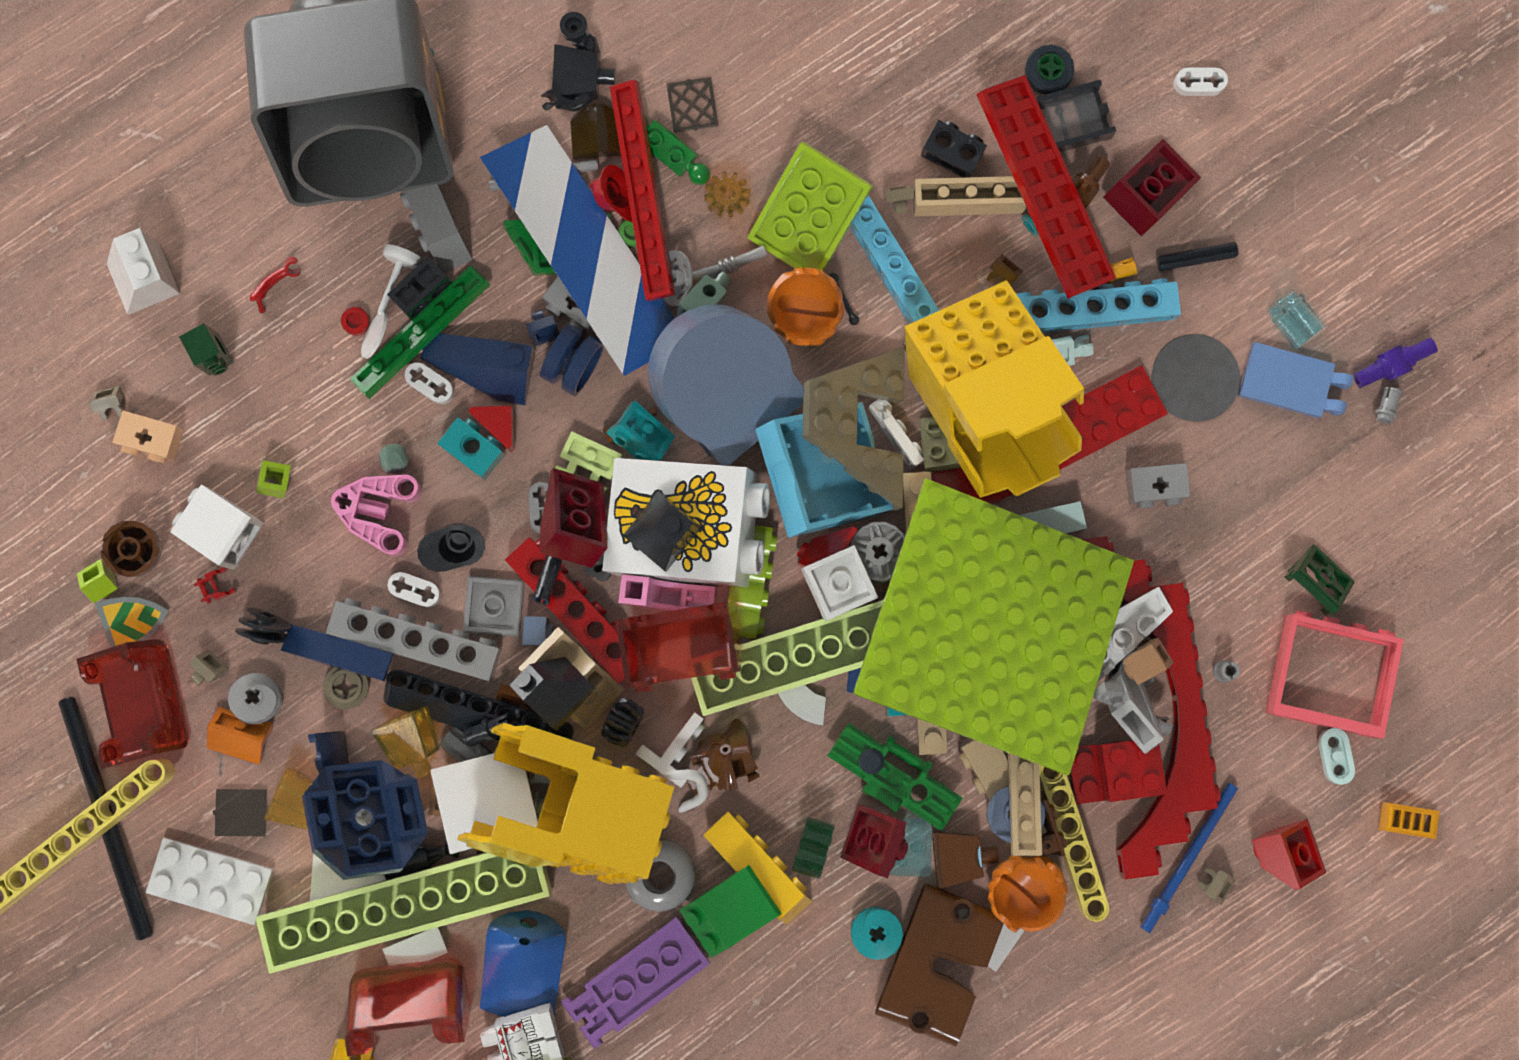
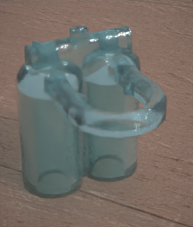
M1292 291L1284 299L1280 298L1277 301L1278 303L1269 309L1268 313L1272 316L1274 325L1294 349L1297 350L1326 325L1304 300L1306 296L1304 294L1297 296Z

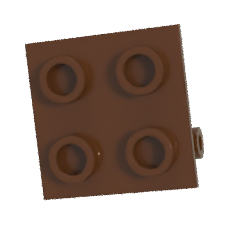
M1040 799L1045 809L1043 825L1047 830L1042 835V854L1065 856L1064 848L1067 847L1062 831H1057L1054 822L1057 820L1056 810L1052 803L1048 804L1047 800Z

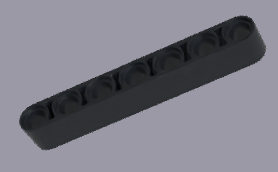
M393 670L386 677L383 700L388 706L463 730L481 724L482 720L488 717L494 719L507 712H513L518 721L511 723V725L515 723L518 726L528 725L570 740L573 739L574 728L570 723L564 722L555 731L534 711L403 670Z

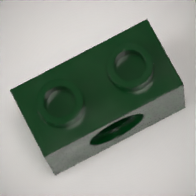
M205 323L179 336L194 366L209 376L224 373L229 369L228 366L234 363L220 335Z

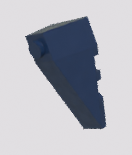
M439 333L423 348L421 359L497 401L525 406L536 352L529 345Z

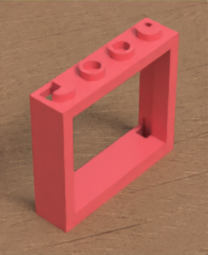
M1296 610L1295 614L1286 615L1266 714L1327 728H1337L1344 732L1374 739H1384L1404 639L1394 637L1395 633L1388 630L1378 629V633L1367 631L1368 626L1351 623L1350 627L1340 625V620L1332 617H1323V620L1312 618L1313 614L1310 612ZM1297 626L1385 646L1370 724L1281 704Z

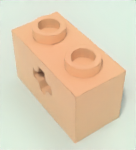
M122 410L112 443L121 446V452L137 456L138 451L148 454L147 459L164 464L165 459L175 461L184 429L173 424ZM144 436H152L151 442L143 441Z

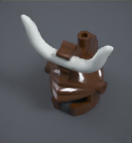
M738 719L732 721L731 726L725 733L719 734L715 732L712 735H707L704 740L699 742V746L696 749L697 753L690 755L693 766L702 764L698 770L685 769L666 773V776L670 779L687 780L688 788L692 789L695 795L679 807V813L701 805L707 799L709 790H712L714 786H717L718 790L725 789L730 791L732 788L737 790V779L739 777L747 776L748 782L760 777L759 773L755 771L758 768L752 758V747L747 729Z

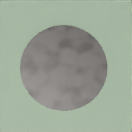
M1191 334L1174 339L1160 351L1153 365L1152 384L1168 412L1183 420L1201 422L1218 417L1232 405L1240 386V372L1233 354L1224 344L1209 336Z

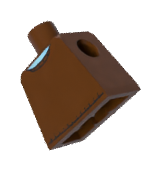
M932 832L935 877L938 888L984 877L983 864L999 863L997 846L981 847V839L978 835Z

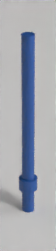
M1231 783L1227 784L1220 796V801L1217 802L1218 808L1211 810L1158 898L1155 897L1150 907L1152 909L1140 927L1143 930L1151 933L1161 915L1165 916L1170 908V900L1238 790L1236 786Z

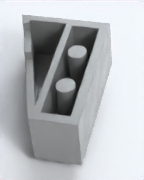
M438 184L406 190L400 194L406 209L411 208L413 211L409 218L414 229L421 230L422 235L418 239L424 252L430 250L438 267L444 273L473 261Z

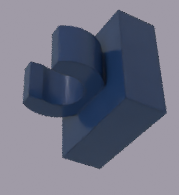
M542 309L532 312L534 321L526 325L534 346L536 347L555 340L559 335V330L553 315L545 317Z

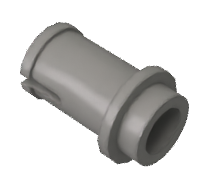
M1394 387L1384 388L1380 407L1375 411L1377 421L1392 424L1393 420L1397 419L1396 410L1402 395L1400 389Z
M1222 660L1215 664L1213 674L1218 681L1227 683L1239 676L1240 669L1236 663Z

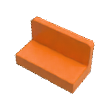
M219 706L207 725L206 747L219 753L260 764L263 756V746L272 732L273 723L265 721L261 724H248L239 720L231 710Z

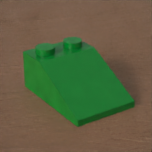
M750 865L702 892L679 910L711 958L727 950L782 914Z

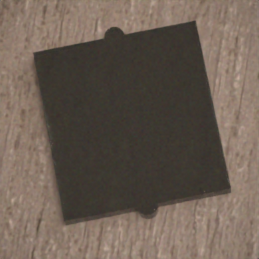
M216 789V810H213V815H215V836H266V816L269 814V811L266 810L267 789Z

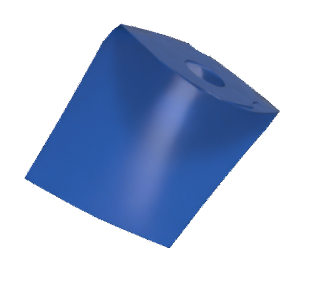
M530 910L509 912L494 919L489 924L486 935L480 1009L506 1017L551 1002L555 1016L566 940L563 927L553 918ZM532 918L538 922V925L533 928H526L520 924V920ZM527 938L530 940V944L522 945L519 943V940Z

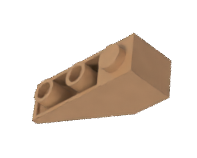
M1159 638L1143 641L1123 659L1126 674L1131 680H1135L1137 685L1167 670L1174 663Z

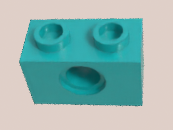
M457 417L437 444L485 481L505 456L504 452L500 450L502 444L491 435L486 439L479 434L478 431L481 428L469 418L464 422ZM472 440L479 441V450L473 454L467 453V444Z

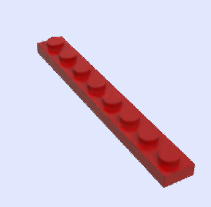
M633 79L610 86V93L645 300L654 301L673 296L675 291L639 82Z

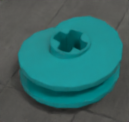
M877 906L865 908L856 915L852 922V942L858 952L866 958L874 960L886 959L893 955L901 945L903 937L901 923L892 912L885 908ZM879 926L882 927L883 937L871 939L872 934L870 930L872 928L878 929Z

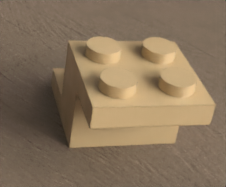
M557 627L518 669L522 672L529 664L566 657L596 688L570 716L582 728L587 730L625 689L584 649Z

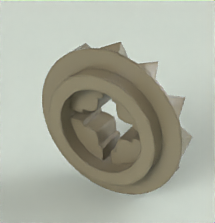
M336 667L328 672L323 683V692L326 699L331 705L339 709H351L359 706L367 697L369 688L366 676ZM346 674L348 682L357 685L356 688L349 690L347 696L344 690L335 689V686L344 684Z

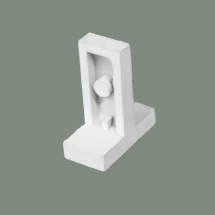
M694 712L662 757L644 744L636 752V755L664 776H666L667 772L677 771L678 769L672 766L671 763L673 761L677 763L681 761L688 751L684 747L690 738L696 740L705 728L701 724L704 718ZM670 779L680 788H682V786L687 781Z

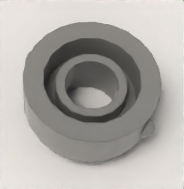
M659 839L662 841L661 850L657 858L653 859V863L658 861L665 862L672 868L674 877L670 885L665 888H655L647 879L638 880L637 883H625L632 901L650 911H668L678 907L685 900L689 902L691 898L690 893L696 876L695 864L686 848L671 839Z

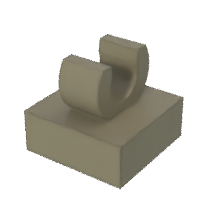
M907 185L883 189L884 200L886 202H893L894 213L896 215L907 213L906 200L915 199L913 187Z
M120 385L92 393L89 400L92 412L100 411V416L104 421L108 420L109 417L108 408H113L118 417L121 416L123 410L121 401L124 394Z
M210 650L196 655L189 663L196 670L190 679L197 686H200L203 681L211 683L223 677L229 670V667Z
M1207 868L1205 872L1212 876V882L1205 885L1199 881L1198 886L1206 891L1205 894L1209 898L1222 905L1235 880L1220 869L1216 873L1214 870Z

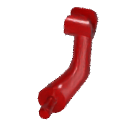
M296 257L287 258L285 266L265 277L250 294V301L257 302L258 310L261 314L266 312L262 299L266 297L267 292L283 278L300 275V268H289V265L298 262Z

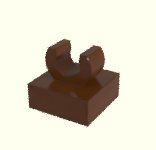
M1001 254L990 266V269L993 271L988 275L987 280L990 282L994 276H1000L1002 282L1007 280L1012 285L1022 274L1023 270Z

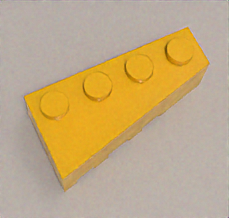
M727 812L703 836L736 872L750 865L782 914L777 918L789 924L812 902L805 893L807 888L796 876L792 879L785 872L788 867L777 855L774 858L766 851L769 846L758 834L753 837L746 830L750 825L740 814L734 817L730 812Z

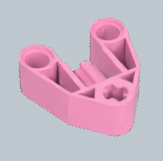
M410 475L364 477L333 493L331 497L332 508L351 533L391 556H400L406 552L408 540L404 534L380 524L360 520V515L385 521L389 513V504L365 499L366 494L412 503L417 501L422 494V486L418 480ZM412 482L414 485L413 492L408 496H403L401 492L403 484ZM346 496H348L352 503L350 507L346 505L345 509V506L341 505L342 499L347 500ZM392 536H398L400 544L395 550H389L387 546V541Z

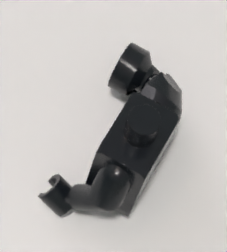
M569 12L561 18L560 30L562 36L572 42L575 48L554 44L552 90H547L541 95V97H546L550 100V102L542 105L546 111L555 106L556 109L576 112L589 105L592 100L598 99L599 85H615V68H600L599 58L601 52L596 37L587 33L588 24L585 17L578 12Z

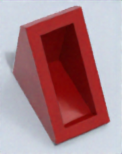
M512 406L471 407L468 410L511 453L515 450V410Z

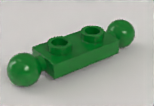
M645 115L651 153L679 177L688 171L689 179L695 185L706 184L710 179L711 173L705 164L694 163L699 154L658 120H653L648 125V119Z

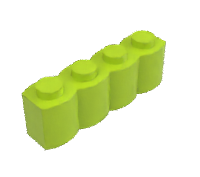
M755 525L754 540L763 541L764 544L763 568L760 575L750 574L749 587L730 586L723 635L754 640L757 638V634L763 635L765 618L760 617L761 606L767 607L769 590H764L765 579H771L774 563L768 562L770 551L776 550L778 535L772 534V527Z

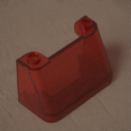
M735 600L615 620L626 689L635 688L636 693L653 690L652 685L660 682L712 674L719 675V680L737 677L736 672L741 671Z
M151 639L126 642L76 659L79 674L84 682L89 685L99 684L111 733V739L102 741L99 745L98 756L102 769L183 749L188 745L189 732L170 651L164 641Z
M447 958L367 968L355 972L349 983L345 1032L347 1057L363 1055L372 1050L375 1043L374 1031L432 1024L435 1038L442 1043L465 1042L471 1004L463 964L456 959Z

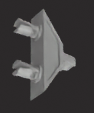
M1122 659L1106 675L1105 681L1095 689L1094 697L1097 701L1108 704L1112 716L1143 753L1146 754L1164 740L1163 735H1168L1173 725L1166 723L1170 719L1169 717L1155 716L1145 690V687L1153 684L1154 677L1137 685L1135 680H1131L1124 670L1125 664Z

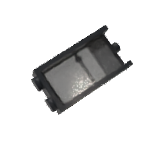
M1101 79L1035 97L1060 152L1103 140L1107 141L1115 135V126L1109 128L1106 118L1109 113L1108 104L1101 102L1098 92L1102 86Z

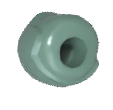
M389 444L381 448L379 462L384 473L403 472L407 468L409 458L403 445Z

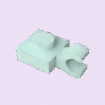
M1088 335L1077 337L1075 341H1073L1071 336L1052 339L1069 366L1075 365L1076 357H1086L1094 354L1093 344H1089Z

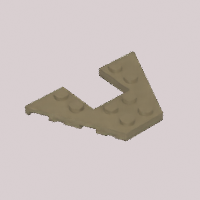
M903 347L804 382L802 437L810 444L816 445L829 459L834 458L845 467L844 471L858 482L865 483L868 490L873 494L878 493L893 505V510L896 511L903 508V454L857 444V396L862 395L894 403L904 401L905 348Z

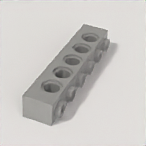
M345 598L344 603L335 602L326 634L486 681H493L502 649L495 647V641L480 637L479 642L468 639L470 634L454 629L451 635L441 632L443 626L427 621L425 627L414 624L416 618L400 613L398 619L387 616L389 610L372 606L371 611L360 608L362 602ZM364 615L368 620V624L364 630L359 631L355 626V621L359 616ZM387 623L393 624L395 628L394 635L389 639H386L382 634V628ZM419 631L422 641L418 646L413 647L409 643V636L412 632ZM440 639H446L449 643V649L445 654L440 655L436 651V643ZM471 646L476 651V657L472 662L467 663L464 661L462 654L465 648Z

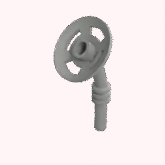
M764 245L736 257L731 255L730 259L724 258V262L719 260L716 265L693 272L687 256L682 251H668L670 264L677 258V261L671 266L675 295L663 298V300L668 305L679 306V303L691 291L692 283L700 281L705 275L715 277L719 271L731 274L733 270L739 271L741 266L768 256Z

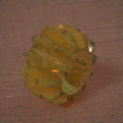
M723 171L721 180L714 175L712 176L713 184H706L705 190L709 193L704 195V201L711 202L708 206L710 212L718 209L717 217L719 218L723 216L724 212H728V218L733 219L734 210L737 214L742 215L743 209L741 206L746 207L750 204L746 197L751 195V190L744 188L747 184L746 179H741L737 182L738 173L736 172L732 174L731 178H727V172ZM726 191H731L733 198L729 196V200L723 199V192L726 194Z

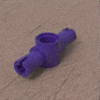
M1428 338L1410 347L1399 345L1378 355V359L1374 361V364L1354 373V381L1359 388H1362L1380 379L1386 380L1389 378L1391 381L1412 371V367L1416 366V362L1438 352L1436 343L1432 338Z

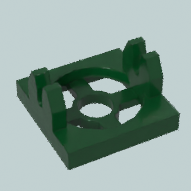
M1314 544L1306 550L1303 557L1284 576L1289 582L1295 579L1324 606L1320 610L1324 615L1334 614L1341 608L1355 583L1349 575ZM1307 567L1315 573L1317 582L1307 573ZM1321 572L1328 576L1330 582L1323 578ZM1324 588H1331L1335 594L1331 596Z

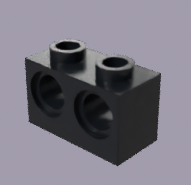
M938 120L922 149L921 156L961 178H970L980 162L987 145L983 143L980 137L974 134L967 135L959 131V127L950 121L942 122ZM938 137H945L949 140L950 145L942 147L937 144L936 139ZM962 150H969L973 153L974 158L966 160L961 156L960 152Z
M427 256L387 295L412 320L452 282Z

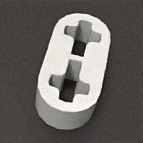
M1183 68L1175 77L1173 85L1176 92L1180 95L1215 96L1224 90L1228 83V77L1225 71L1220 68ZM1185 76H1188L1189 81L1198 82H1193L1188 88L1186 87V84L1181 81ZM1212 76H1215L1216 81H1220V83L1215 88L1213 83L1204 81H1209Z
M413 363L406 368V382L433 402L447 404L453 399L454 388L452 384L426 365ZM422 369V375L428 379L427 383L425 384L420 380L414 383L412 372H420ZM434 383L438 387L446 385L447 395L445 397L440 395L436 398L437 392L431 388L432 384Z
M398 572L393 574L388 580V590L395 597L424 607H433L441 599L439 587L421 578ZM404 577L405 583L413 586L411 591L402 589L398 593V587L394 586L396 581H401ZM429 587H432L431 592L435 594V597L428 599L427 602H424V596L416 594L418 588L427 590Z

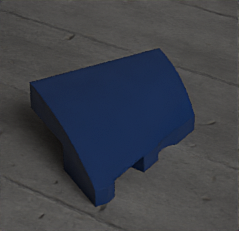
M345 731L308 734L309 743H315L316 745L314 761L319 774L325 766L349 764Z

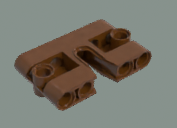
M925 883L878 1001L875 1015L907 1027L915 1033L927 1035L956 1047L976 996L950 976L935 971L933 969V962L935 959L943 957L959 964L987 968L1004 923L995 917L990 908ZM960 903L966 904L968 907L966 916L956 918L953 912L955 906ZM920 1011L926 1013L927 1020L923 1025L912 1023V1017L915 1013Z

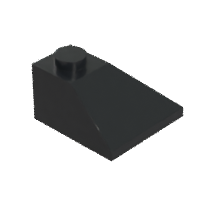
M658 491L623 536L667 572L702 526Z
M566 657L529 664L510 684L522 700L555 731L596 690Z

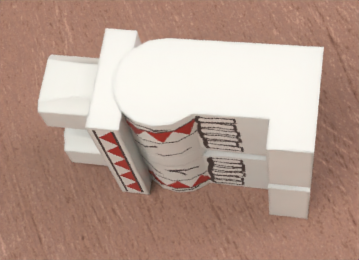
M551 1002L506 1017L496 1018L494 1025L488 1026L480 1032L484 1048L496 1044L499 1046L500 1052L488 1055L487 1060H564L565 1057Z

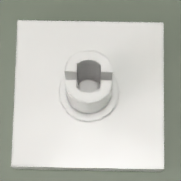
M851 546L801 569L824 621H828L878 598L855 546Z

